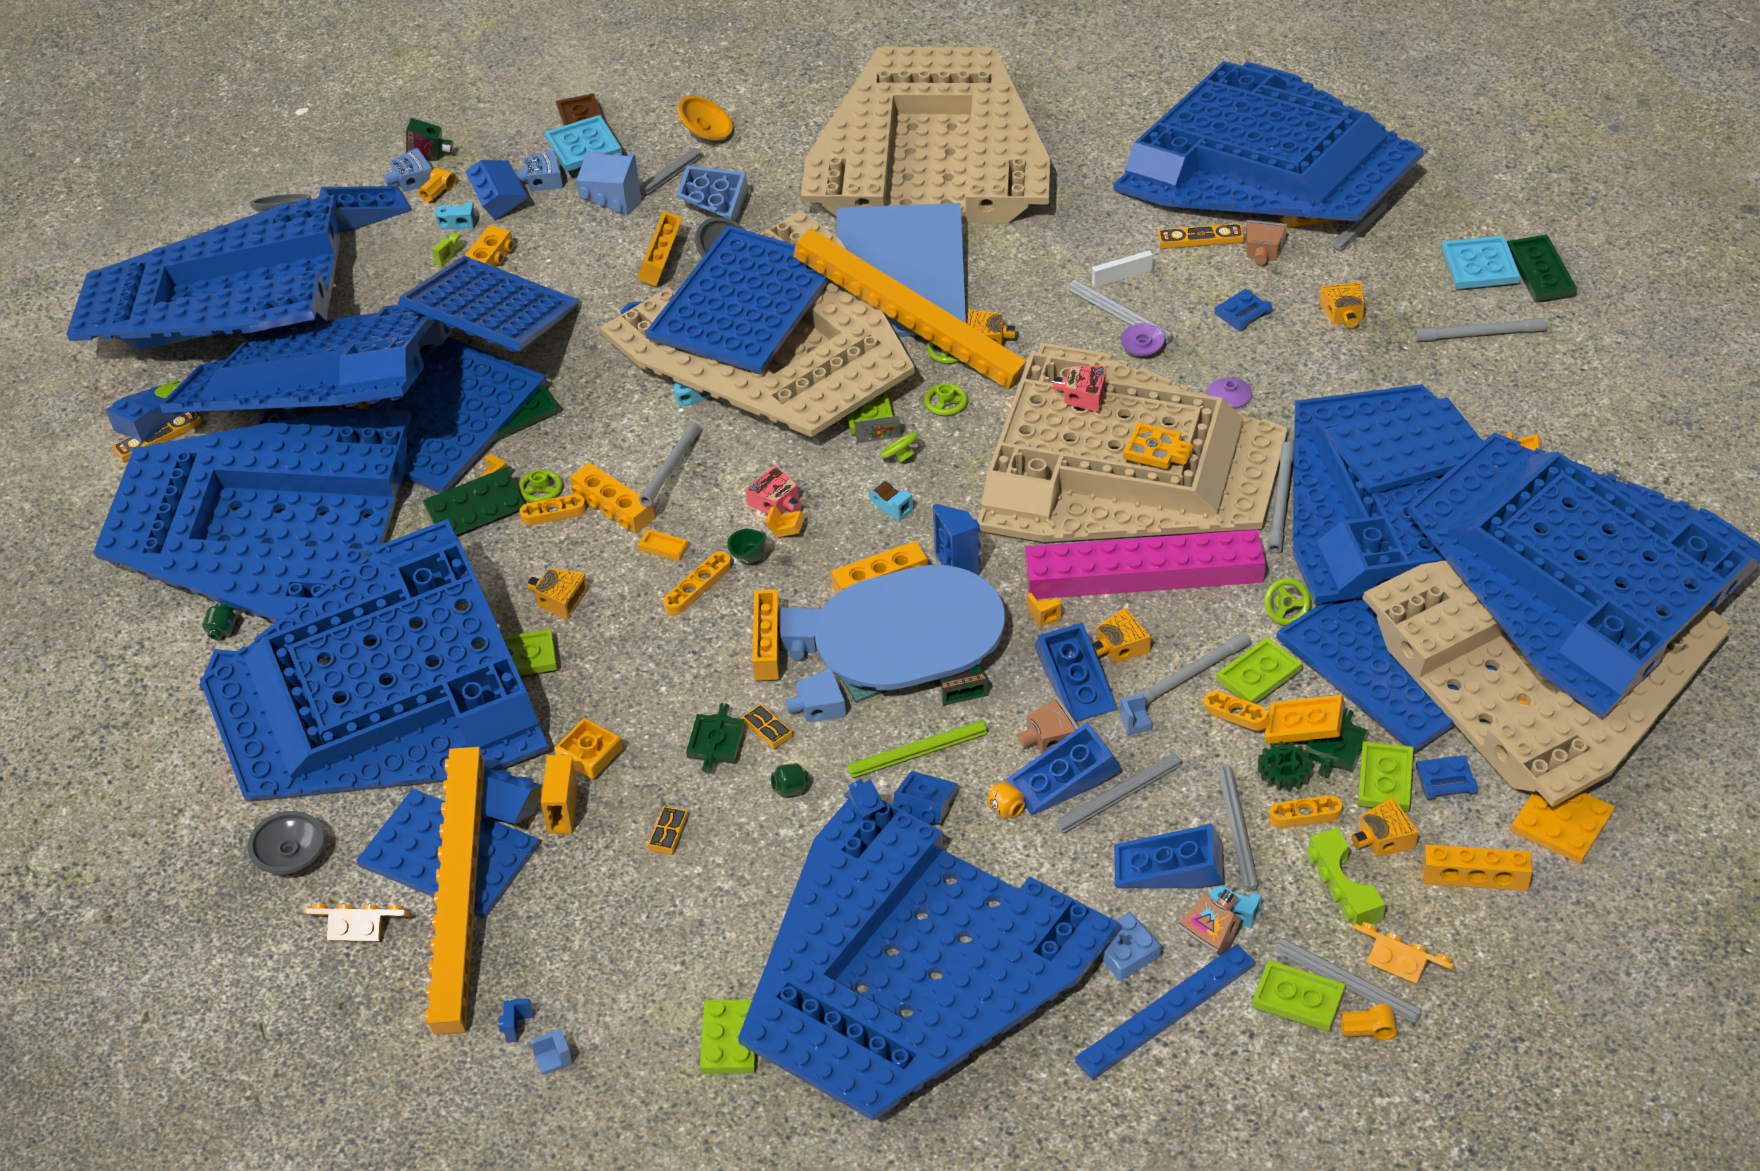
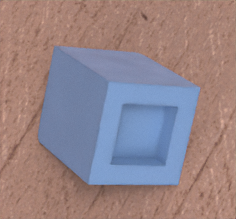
M1144 694L1121 699L1120 719L1128 736L1151 730L1152 723L1145 710L1146 698Z
M561 1029L531 1039L533 1054L542 1075L572 1065L570 1051Z

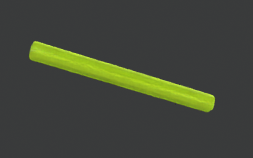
M981 720L849 763L847 765L849 775L854 778L985 735L987 727L984 721Z

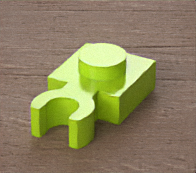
M453 232L449 239L445 237L432 248L435 265L443 267L455 256L454 251L463 246V243L458 241L462 237L461 234Z

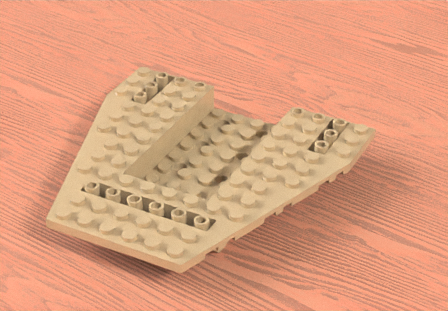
M878 47L806 156L801 202L822 203V206L836 217L837 208L961 203L962 223H1008L1027 209L1028 204H1049L1050 157L995 47Z
M802 210L761 233V235L796 245V242L812 228L846 249L838 237ZM832 280L828 281L761 374L646 339V330L675 294L669 287L600 327V333L637 366L643 369L651 368L654 370V373L661 376L665 374L673 377V381L697 391L703 392L705 390L710 392L712 397L727 399L732 405L761 416L764 414L773 422L781 421L789 425V428L810 437L818 434L915 373L913 363L883 312Z
M1041 342L1038 353L1030 352L987 471L982 509L977 521L982 532L1040 542L1262 529L1280 463L1281 445L1286 440L1288 428L1264 418L1258 420L1251 417L1250 412L1235 410L1233 405L1228 404L1223 398L1209 396L1204 393H1193L1189 391L1187 386L1181 384L1179 387L1172 384V380L1143 368H1140V370L1129 366V362L1122 359L1120 362L1112 359V355L1105 352ZM1071 366H1105L1106 385L1099 412L1066 404L1064 402V391L1053 390L1054 376L1067 378ZM1138 422L1182 432L1181 441L1189 442L1193 445L1186 464L1171 462L1168 469L1123 458L1125 448ZM1068 439L1075 440L1073 442H1067ZM1112 446L1119 447L1118 449H1111Z
M1581 556L1575 557L1576 559L1581 561L1585 560ZM1447 560L1421 564L1364 592L1363 600L1377 614V621L1387 650L1442 711L1454 720L1453 723L1512 788L1527 791L1537 790L1552 807L1610 776L1618 764L1625 759L1633 746L1640 741L1655 723L1658 716L1665 711L1673 698L1680 693L1695 675L1698 668L1705 663L1708 656L1725 639L1731 629L1707 605L1667 644L1660 663L1602 718L1540 675ZM1621 583L1616 584L1620 588H1626V586ZM1663 611L1657 612L1661 616H1667ZM1486 666H1494L1497 670H1489ZM1448 685H1455L1459 690L1450 689ZM1523 699L1529 704H1520L1517 700ZM1486 719L1491 724H1482L1479 720Z

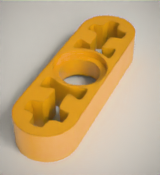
M572 494L524 504L519 512L523 524L536 525L580 516L586 511L583 496ZM552 507L558 508V510L555 512L547 511L549 508Z
M1220 691L1209 692L1204 697V705L1207 713L1255 731L1262 730L1269 724L1268 713L1263 706ZM1233 708H1242L1240 713H1230Z
M1327 795L1278 802L1270 807L1269 822L1274 827L1287 828L1335 821L1341 816L1342 801L1336 796ZM1302 808H1308L1313 813L1310 815H1302L1299 812V810Z

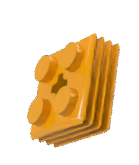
M583 718L554 749L555 755H572L575 770L590 778H594L623 747L620 736L587 718Z

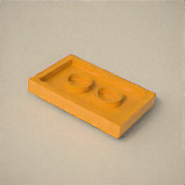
M1343 695L1271 702L1268 714L1269 724L1266 727L1264 736L1266 743L1275 744L1280 743V741L1293 742L1339 737L1345 703Z

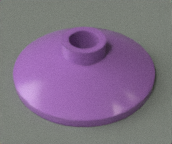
M1148 323L1134 324L1122 333L1121 344L1131 354L1146 356L1162 348L1164 334L1155 325Z
M1223 377L1210 384L1208 395L1223 398L1228 404L1233 405L1234 409H1237L1249 403L1252 398V389L1248 383L1239 378Z

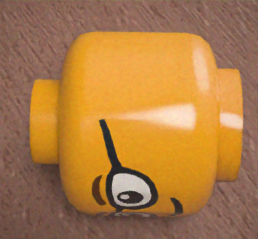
M1006 781L994 784L988 791L989 808L1002 818H1016L1024 810V794L1011 783Z

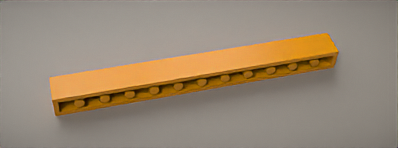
M810 228L796 242L793 257L800 262H803L834 283L863 299L871 306L876 307L926 340L939 346L997 384L1009 389L1022 374L1026 363L1025 359L814 229Z
M480 747L449 749V759H445V771L448 775L447 780L443 782V792L446 800L441 805L444 824L440 825L442 846L438 847V859L441 864L440 869L436 870V881L439 884V890L434 894L437 914H434L432 918L435 937L431 938L433 961L429 962V975L432 979L431 985L427 986V998L430 1001L429 1009L425 1010V1022L427 1025H430L434 1034L466 1032L485 761Z

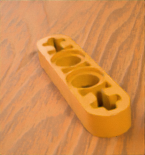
M722 551L713 553L663 598L665 612L673 616L683 613L731 569L729 554ZM702 574L711 575L707 579L699 578ZM689 587L696 589L691 593L684 592Z

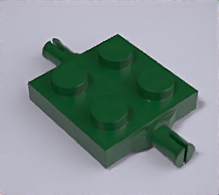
M720 703L718 714L696 715L686 754L687 758L703 759L702 771L707 773V769L708 773L712 772L715 761L736 762L745 729V719L727 716L730 708L727 703L725 705Z
M1348 709L1343 710L1339 737L1312 739L1307 744L1305 752H1309V758L1322 763L1318 771L1321 776L1324 773V777H1327L1332 766L1349 771L1354 769L1368 729L1355 726L1350 722L1354 714L1352 710H1349V712Z

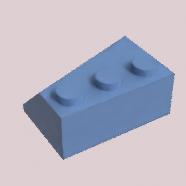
M593 151L586 153L576 180L579 197L628 216L642 202L635 154L623 156L622 153H615L614 155Z
M687 165L677 192V198L730 220L738 219L748 191L746 172Z

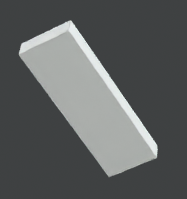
M1149 250L1092 267V285L1096 288L1152 271L1153 254Z

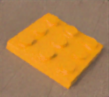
M1536 790L1512 823L1510 831L1582 864L1614 814L1615 806L1581 791L1552 807Z

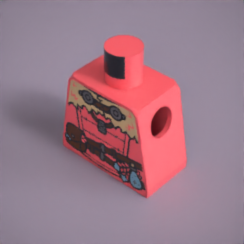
M1071 366L1067 378L1054 376L1053 390L1064 391V402L1066 404L1099 412L1106 385L1105 366Z
M777 466L772 467L746 488L747 505L766 514L769 513L772 506H776L781 514L787 510L791 512L800 511L802 508V502L799 501L797 484Z

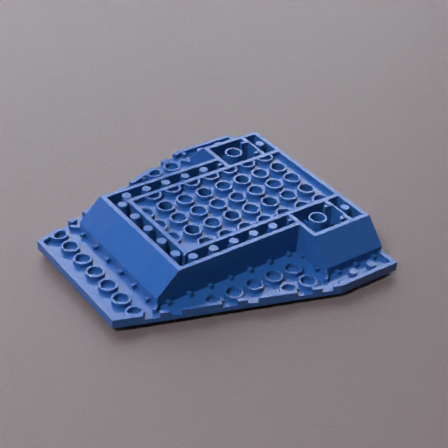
M1223 61L1134 142L1125 167V173L1113 186L1114 191L1170 207L1359 221L1424 156V149L1408 139H1400L1397 133L1392 130L1388 132L1385 130V126L1375 121L1369 113L1356 110L1350 105L1346 107L1343 105V101L1326 91H1318L1312 83L1303 82L1302 77L1296 74L1251 62H1246L1241 66Z
M321 195L316 199H301L293 204L282 203L266 211L226 225L217 226L212 230L164 247L155 248L147 253L99 270L90 271L86 274L66 333L69 341L93 340L97 336H103L105 340L115 337L139 350L224 332L225 334H233L234 330L241 329L242 333L260 331L266 334L326 321L340 247V236L335 213V196Z
M396 304L383 306L377 313L331 319L266 334L256 331L227 359L199 365L159 405L162 413L178 414L181 412L217 410L233 412L240 409L263 408L294 409L297 407L345 404L346 407H351L363 401L371 404L379 402L383 398L397 400L403 397L424 369L419 348L422 345L430 344V347L442 345L454 328L446 326L442 321L427 319L424 314L419 312H409L405 310V307Z
M1423 384L1295 401L1292 554L1314 604L1363 597L1364 592L1421 564L1446 561L1412 517L1405 515L1408 514L1409 505L1445 474L1437 476L1439 479L1432 477L1369 494L1325 436L1327 428L1438 400ZM1541 529L1535 530L1538 533H1545Z
M340 409L133 448L93 552L96 558L118 566L120 564L128 566L137 573H140V571L147 573L148 577L178 588L180 586L188 588L192 593L207 595L211 600L238 610L241 608L248 610L257 617L261 618L264 616L275 623L282 617L291 615L298 609L301 603L304 601L308 602L314 598L317 591L343 572L347 573L356 567L359 560L364 557L368 558L375 552L374 549L384 543L406 471V433L411 420L410 412ZM241 506L237 511L232 510L235 507ZM279 509H285L281 513H275ZM324 511H328L324 516L319 515ZM366 514H373L368 518H363Z
M1493 433L1410 504L1407 513L1540 675L1603 718L1660 663L1667 644L1707 605L1715 609L1760 565V543L1709 510L1700 508L1699 511L1689 507L1690 503L1682 500L1677 503L1664 498L1665 494L1629 481L1627 484L1616 480L1617 477L1607 474L1606 477L1592 472L1593 468L1574 462L1558 451L1545 453L1544 450L1538 448L1534 451L1520 446L1521 442ZM1541 529L1545 533H1538L1535 530ZM1581 556L1585 560L1581 561L1576 559L1575 557ZM1621 583L1625 585L1626 588H1620L1616 584ZM1663 611L1667 616H1661L1657 612Z
M448 519L381 544L374 549L375 552L368 558L364 557L359 560L356 567L347 573L343 572L317 591L314 598L308 602L304 601L301 603L298 609L291 615L282 617L255 637L254 642L249 646H243L226 663L224 661L200 678L245 801L442 782L447 780L448 774L445 771V759H449V749L480 747L485 760L484 764L488 765L489 769L495 771L549 750L524 684L463 546L454 534ZM462 604L469 605L468 608L464 611H458L456 609L457 606ZM418 621L423 622V625L420 628H411V625L413 623ZM371 639L377 640L374 646H365L367 641ZM482 641L485 643V646L481 649L473 648L476 642ZM325 657L331 658L329 663L319 664L320 659ZM437 659L440 661L435 667L427 666L430 660ZM384 678H393V682L391 684H381V681ZM343 695L347 697L343 703L337 704L334 702L338 696Z
M849 798L813 840L738 1036V1042L750 1051L873 1121L899 1104L900 1099L912 1091L915 1093L923 1088L925 1082L931 1078L935 1080L969 1057L970 1052L981 1045L984 1047L992 1041L994 1036L999 1033H1005L1036 1012L1037 1007L1048 1000L1051 1002L1064 989H1070L1075 986L1118 931L1119 922L1030 876L1020 889L943 850L942 830L882 800L885 805L884 808L860 819ZM949 878L957 880L956 883L946 884L944 881ZM990 901H997L1000 903L999 906L990 907L987 904ZM920 913L928 915L926 919L921 920L917 919L915 916ZM964 936L970 937L972 939L970 942L962 943L959 941V939ZM890 949L899 951L897 955L890 956L886 954ZM932 973L943 975V977L936 980L931 979L929 976ZM859 986H867L869 988L868 991L862 993L857 992L855 989ZM903 1010L913 1012L911 1016L903 1017L899 1013Z

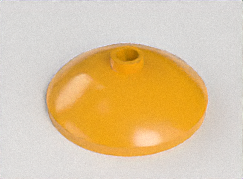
M686 96L680 100L677 106V113L682 124L690 132L703 139L712 141L723 140L732 132L733 125L729 115L719 105L709 99L700 96Z

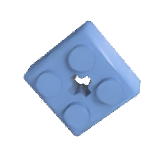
M1131 912L1115 920L1119 922V929L1098 956L1118 980H1123L1161 956V944Z

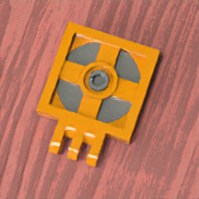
M1138 422L1125 448L1123 459L1168 469L1171 462L1186 464L1193 445L1189 442L1181 441L1182 432Z

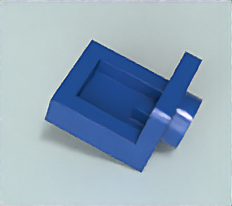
M859 779L848 785L849 790L844 796L846 799L850 797L860 819L885 807L871 779L864 783L862 779Z
M517 998L504 1001L503 1016H499L498 1022L499 1031L504 1032L506 1043L517 1042L518 1019L533 1018V1008L530 999Z

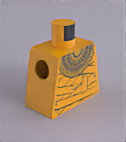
M1361 281L1321 287L1319 304L1333 324L1345 323L1348 328H1353L1363 319L1364 298Z
M969 309L968 325L1000 345H1002V338H1015V325H1003V315L1001 313Z
M554 568L548 569L542 579L531 577L527 585L528 590L535 592L536 603L540 608L567 620L588 590L585 573Z
M1123 608L1097 626L1096 642L1092 643L1097 657L1106 653L1113 662L1118 663L1150 653L1151 636L1126 608Z
M1392 797L1364 813L1360 817L1359 832L1352 834L1351 838L1357 849L1369 845L1376 856H1384L1416 848L1418 831Z

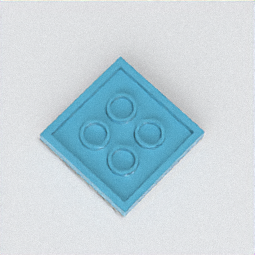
M601 115L544 132L547 142L566 172L581 167L588 151L606 152L608 155L622 153L620 145Z
M1504 235L1442 241L1441 249L1456 289L1519 283L1520 275Z

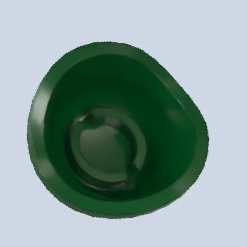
M748 528L734 532L727 541L730 554L742 563H755L766 554V533Z

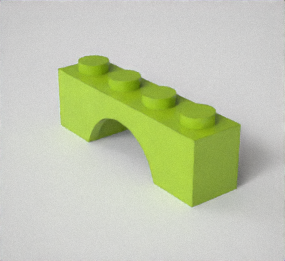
M1338 827L1310 836L1309 846L1306 849L1307 857L1311 863L1316 865L1321 881L1326 882L1330 888L1332 899L1335 902L1338 901L1341 906L1344 919L1350 921L1352 926L1355 923L1362 925L1363 922L1374 924L1382 921L1385 903L1374 885H1363L1353 882L1341 870V867L1347 863L1349 845Z

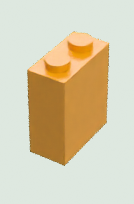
M547 755L541 797L547 834H572L578 783L572 755Z

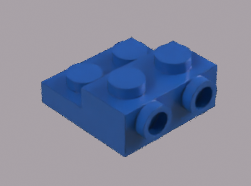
M911 770L895 791L893 806L917 818H921L926 823L940 824L948 812L949 802L957 793L958 783Z

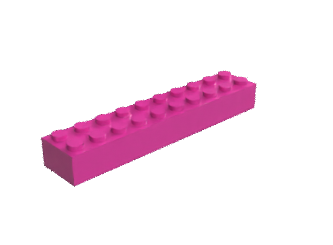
M1258 529L1025 546L1028 592L1032 593L1036 599L1264 583L1265 559Z

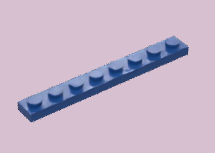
M1238 944L1234 945L1075 1057V1063L1092 1080H1095L1252 969L1255 965V960Z

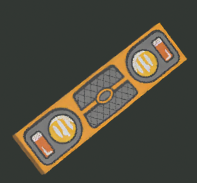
M1241 223L1158 229L1161 249L1244 242Z
M195 411L182 412L143 443L128 437L112 446L115 453L124 463L130 459L133 448L167 442L202 425V421Z

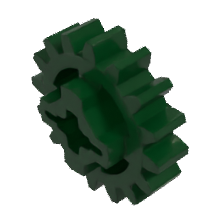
M1280 741L1279 746L1271 743L1270 750L1263 748L1262 755L1258 756L1257 771L1261 773V780L1268 779V786L1277 784L1278 790L1285 786L1287 791H1289L1291 785L1300 788L1301 782L1305 784L1308 782V777H1311L1313 760L1309 758L1308 751L1302 752L1301 745L1295 748L1293 747V742H1290L1287 746L1284 745L1283 741Z

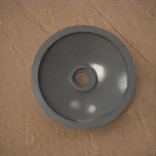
M309 194L274 195L250 201V207L260 213L277 207L282 203L293 204L301 199L311 200L312 197Z
M714 217L707 219L700 224L696 231V248L703 258L728 225L743 230L746 229L737 222L727 218Z
M284 811L267 817L254 828L248 840V853L254 865L267 873H293L307 867L319 856L324 846L325 837L321 824L313 816L300 811Z

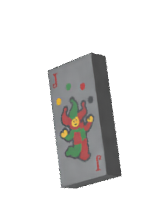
M899 416L855 422L857 443L901 437Z

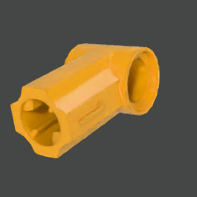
M435 167L430 174V179L418 189V195L424 202L430 203L444 189L451 190L454 188L457 181L456 174L443 168Z
M1378 1004L1371 1007L1369 1011L1341 1012L1340 1014L1343 1037L1373 1035L1377 1040H1389L1397 1034L1393 1008L1390 1005Z

